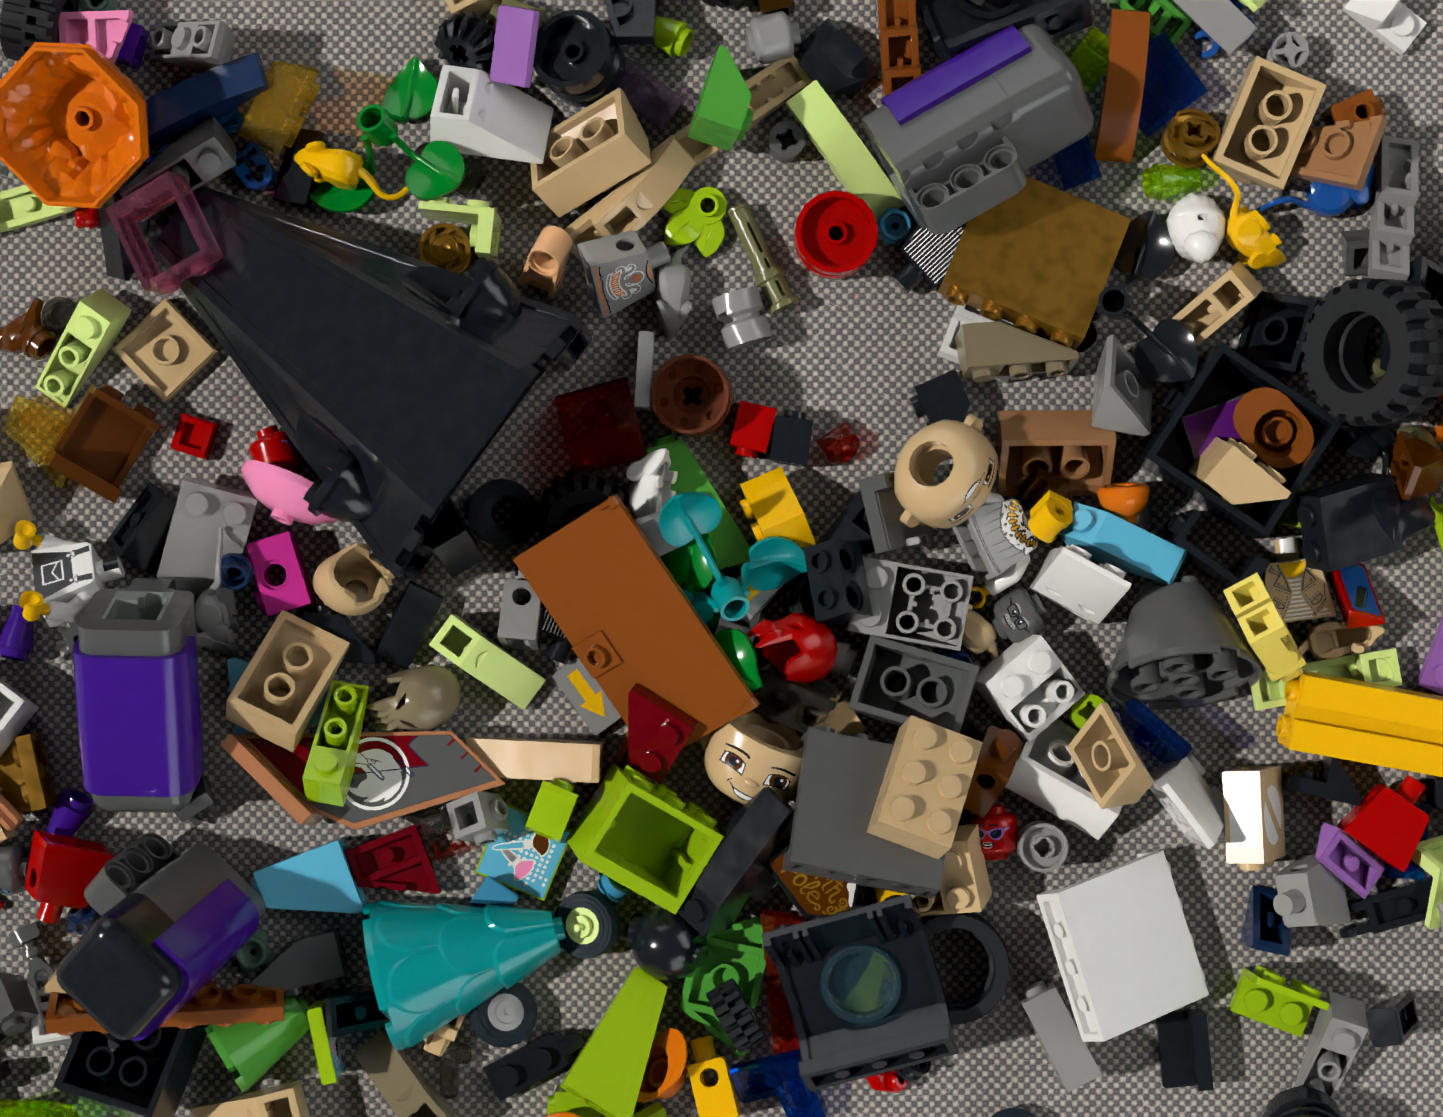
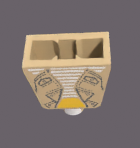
M1296 537L1273 540L1276 562L1269 564L1261 575V579L1285 622L1336 616L1323 571L1307 568L1306 560L1299 559Z

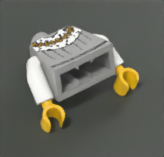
M990 492L986 501L972 516L961 524L952 527L978 584L985 582L983 586L972 585L971 592L979 591L982 594V599L973 604L972 608L974 609L981 608L985 604L986 596L990 594L995 596L1016 584L1030 563L1029 553L1038 547L1035 535L1028 527V520L1031 518L1030 510L1023 511L1017 499L1005 501L1000 494Z

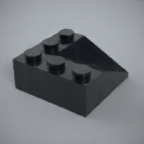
M197 1025L190 1029H180L176 1026L158 1027L148 1037L138 1041L118 1040L109 1033H100L98 1031L78 1032L72 1039L53 1087L74 1098L134 1117H174L207 1035L204 1027L208 1025Z

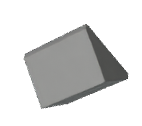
M1114 334L1106 338L1094 377L1091 427L1144 437L1151 434L1153 382L1139 371L1135 360Z

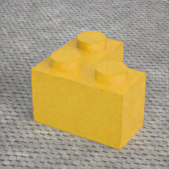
M778 467L740 484L745 499L739 501L747 521L749 522L754 519L756 521L750 527L757 542L767 537L781 536L794 541L802 549L816 544L805 514L782 467Z

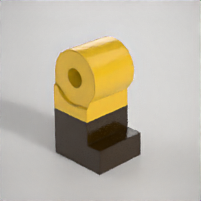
M1038 466L1018 487L1019 496L1028 501L1031 518L1028 520V527L1030 531L1041 541L1052 543L1057 538V534L1067 528L1073 521L1069 481Z

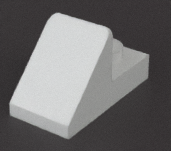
M1349 0L1342 9L1399 55H1402L1427 24V22L1402 4L1400 0Z

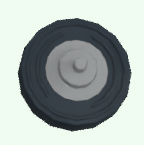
M516 983L509 989L502 988L472 1009L469 1019L473 1031L483 1042L493 1047L507 1048L521 1043L531 1034L537 1022V1005L534 996L526 986Z

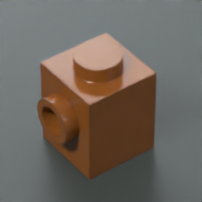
M1370 88L1330 106L1321 115L1326 125L1331 126L1335 125L1336 121L1350 120L1353 123L1370 120L1372 116H1386V109L1381 98L1378 95L1374 96Z

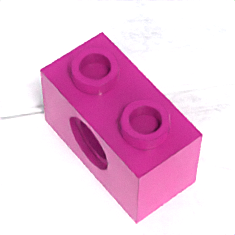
M287 531L245 545L248 553L243 555L249 558L254 565V575L259 588L254 590L255 599L261 612L266 610L267 617L277 616L281 610L290 612L316 604L295 532ZM277 564L283 566L286 571V579L279 586L272 584L269 579L271 568Z

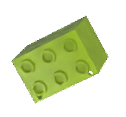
M613 763L566 838V842L582 863L676 915L724 836L715 827L717 821L709 816L708 811L697 803L689 800L686 805L684 801L676 797L677 793L664 784L657 783L656 787H654V784L645 779L646 775L627 764L623 769Z

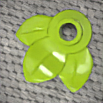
M703 187L694 192L686 188H678L662 206L668 213L672 214L665 228L666 244L681 246L695 241L701 254L707 258L714 254L723 242L725 229L721 219L726 213L727 201L723 193L718 189ZM707 198L715 202L714 210L709 213L704 212L701 208L702 201Z

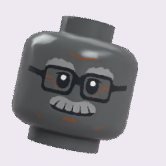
M1020 587L995 600L993 612L989 616L994 628L1003 640L1008 638L1012 642L1018 643L1044 629L1045 619L1043 615L1048 612V608L1038 592L1031 595L1027 589Z

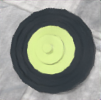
M578 891L564 898L557 907L554 917L561 916L566 934V939L560 940V944L568 954L577 958H595L608 952L617 941L620 931L619 915L614 904L605 895L596 891Z

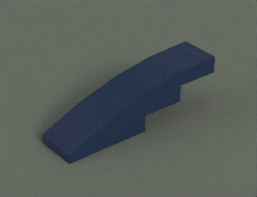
M252 53L224 63L222 66L218 65L183 80L147 99L149 146L166 134L179 137L195 125L212 116L219 121L269 88L260 54Z

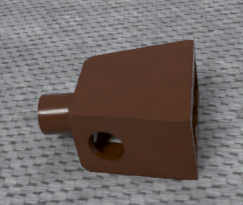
M988 725L977 739L983 743L963 807L982 818L986 816L1008 783L1023 744L1018 735L1012 730H1001L993 725ZM981 774L988 775L984 780L986 782L985 786L980 785L977 781V777Z

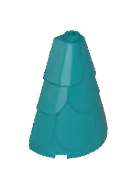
M388 900L366 903L362 909L363 914H369L370 919L362 920L371 980L379 1010H382V1013L390 1021L385 1023V1029L396 1051L406 1047H413L458 1016H464L502 988L509 989L561 953L560 940L566 939L561 916L555 918L553 912L549 910L487 904L485 907L440 902L436 904H423Z

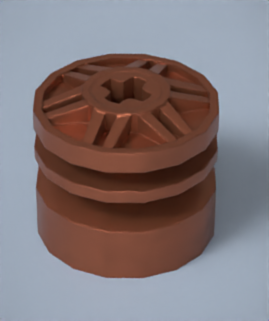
M687 354L676 356L660 367L652 380L650 399L652 409L660 422L681 435L700 437L710 435L724 425L732 413L734 393L732 383L718 365L706 357ZM692 389L697 392L701 389L703 391L699 396L702 400L700 405L697 406L691 403L687 406L686 402H688L689 397L686 393L688 390Z

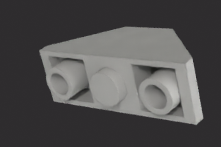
M221 20L158 23L157 29L151 38L152 49L149 59L204 72L230 61L236 36L228 24Z

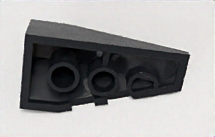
M769 786L759 791L718 828L724 837L677 911L703 937L732 927L795 811Z

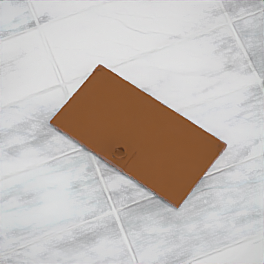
M617 493L609 496L608 499L512 559L573 646L572 649L591 677L598 682L627 726L628 693L635 683L698 722L684 747L737 717L748 713L760 704Z

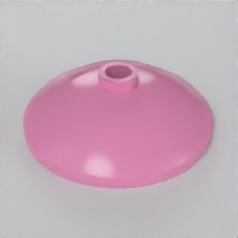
M246 460L241 468L244 481L255 498L272 510L270 516L276 521L290 526L293 521L310 525L340 521L323 514L316 517L308 511L309 503L303 498L314 482L269 463L256 460Z

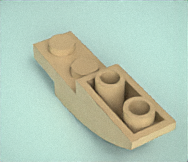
M673 135L650 152L651 163L639 173L632 174L615 184V190L564 229L572 239L570 251L580 261L581 258L577 244L630 230L637 232L662 208L687 177L696 162Z

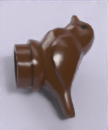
M36 297L26 313L14 319L6 326L0 327V351L7 350L15 354L24 353L27 357H33L36 360L45 358L51 352L56 338L50 333L49 328L42 326L41 312L44 304L43 300Z

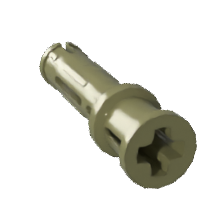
M745 202L728 210L726 214L730 218L757 274L754 277V283L757 287H761L770 306L768 309L770 316L779 314L800 302L799 297L793 295L786 281L785 274L787 272L784 267L776 264L749 208V203Z

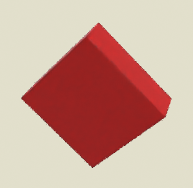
M181 413L170 448L208 460L220 425Z

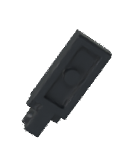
M581 1028L564 1037L560 1030L553 1033L549 1031L483 1066V1069L499 1101H502L566 1068L568 1064L574 1061L571 1053L584 1047L587 1039Z

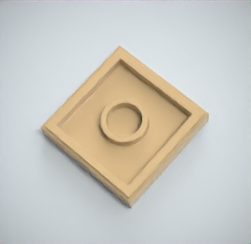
M165 298L112 349L165 404L177 395L220 353L168 298Z

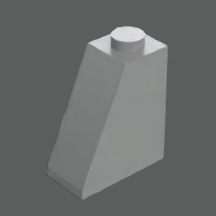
M1038 981L1023 990L1025 995L1017 999L1058 1080L1066 1091L1070 1092L1102 1076L1086 1043L1082 1042L1079 1030L1053 983L1044 984L1043 981Z

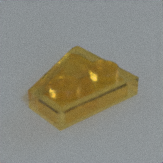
M16 395L4 431L15 443L20 444L25 449L26 455L36 465H40L53 479L52 482L56 487L66 488L70 478L49 467L44 459L72 414L28 397Z

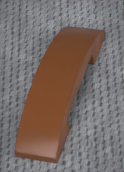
M1111 10L1107 42L1109 50L1093 160L1131 163L1147 65L1150 12Z

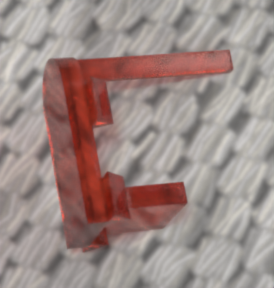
M460 840L461 844L458 845L455 842L450 845L451 849L442 852L436 842L432 843L436 851L434 854L440 863L468 848L465 841Z

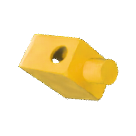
M712 1035L691 1040L690 1044L695 1063L687 1065L698 1116L739 1117L741 1112L726 1055L717 1057ZM706 1069H714L716 1071L718 1079L716 1085L706 1084L703 1074Z

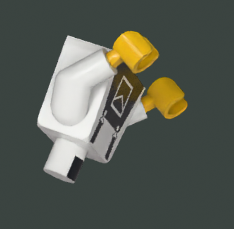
M20 520L16 523L13 539L15 547L19 550H27L32 545L36 546V550L31 551L35 591L28 590L23 592L19 602V606L23 608L22 615L27 621H36L41 614L50 628L64 622L76 623L92 596L97 591L106 589L105 582L125 577L123 564L118 555L100 560L91 543L63 540L45 533L39 536L36 535V526L31 521Z

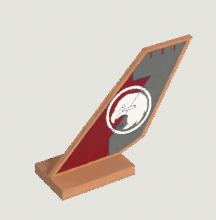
M453 731L364 732L360 736L353 777L344 807L306 800L302 777L316 733L304 734L294 752L258 735H236L230 733L220 744L300 825L316 826L323 817L358 830L456 800L475 791H485L506 784Z

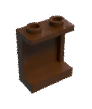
M91 383L44 461L49 467L115 504L122 493L120 485L153 432H159L162 426L154 420L157 413L139 402H137L135 407H132L122 401L124 394L114 387L104 383L102 388H99Z

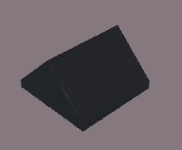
M1261 291L1251 301L1236 352L1267 373L1287 379L1299 374L1301 363L1305 356L1304 352H1301V342L1306 341L1307 332L1304 329L1308 319L1314 318L1315 314L1312 311L1319 303V300Z

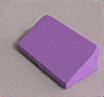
M500 5L498 7L490 80L530 88L540 17L539 11L508 5Z
M1326 822L1322 824L1315 858L1360 897L1365 899L1385 870V867L1340 828Z

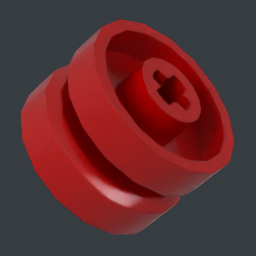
M833 190L818 194L804 205L796 221L794 246L798 259L808 271L820 278L839 280L853 276L866 266L876 247L878 226L875 215L864 200L850 192ZM832 229L841 231L840 240L830 238L829 233H832Z

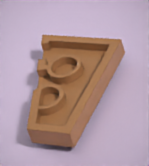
M1384 115L1372 116L1367 121L1352 123L1350 120L1336 121L1335 125L1316 128L1310 125L1289 177L1362 191L1388 120Z

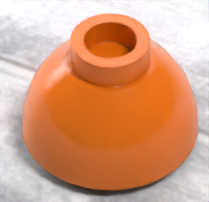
M1145 482L1107 484L1097 490V495L1101 506L1106 512L1129 523H1136L1137 515L1145 508L1148 502L1150 486Z

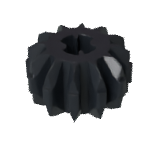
M459 10L456 14L445 19L439 26L438 35L434 42V45L440 49L438 58L446 59L450 66L485 71L491 67L495 29L486 26L487 18L481 21L478 20L474 11L465 15Z

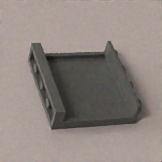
M814 726L813 729H807L800 739V744H804L790 846L789 850L784 854L782 870L930 899L941 890L945 854L940 859H936L867 833L895 741H887L886 743L872 741L871 736L862 733H853L850 736L837 734L835 729L827 726Z

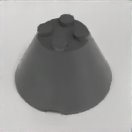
M1183 576L1171 585H1160L1159 583L1150 582L1138 587L1139 595L1135 598L1107 679V690L1112 699L1131 707L1134 705L1133 700L1149 702L1150 709H1182L1207 705L1238 695L1237 687L1246 682H1249V686H1253L1258 682L1262 674L1260 660L1211 591L1206 586L1199 584L1198 577Z

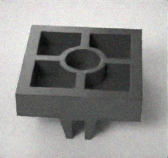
M886 472L858 480L876 554L934 541L932 527L920 523L916 527L910 528L900 521V517L905 509L901 506L894 493V472Z

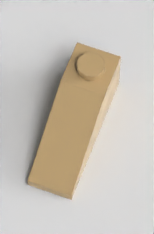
M1238 260L1170 319L1177 320L1185 325L1192 333L1198 346L1256 298L1263 290V287Z

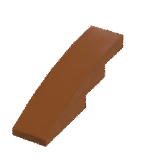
M877 0L883 97L921 76L915 0Z

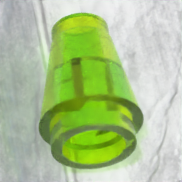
M1153 164L1151 168H1145L1142 174V186L1145 196L1147 198H1154L1156 201L1197 189L1201 185L1199 168L1190 169L1177 165Z

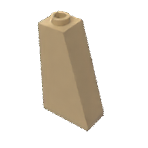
M478 736L466 738V745L500 778L550 781L553 778H557L562 781L599 783L602 779L604 741Z

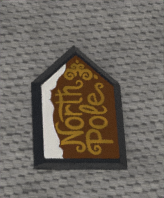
M790 840L775 849L765 865L805 919L811 920L818 915L829 916L847 911V909L855 905H863L866 886L782 870L784 854L789 850Z

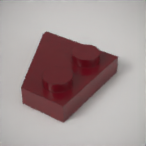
M637 683L628 693V765L661 784L698 722Z
M417 823L345 851L358 887H379L397 891L429 892V894L442 892Z

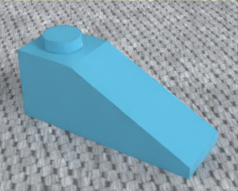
M1077 502L1074 503L1072 507L1073 521L1059 533L1066 545L1071 546L1073 544L1092 554L1090 558L1092 561L1102 564L1106 562L1123 571L1163 584L1171 585L1187 555L1186 550L1109 512Z

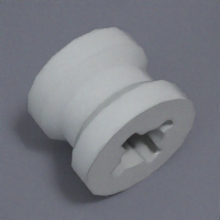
M1296 32L1283 33L1269 45L1266 51V60L1296 71L1306 62L1309 56V45L1307 40ZM1279 55H1283L1284 57H1286L1288 59V62L1286 61V59Z

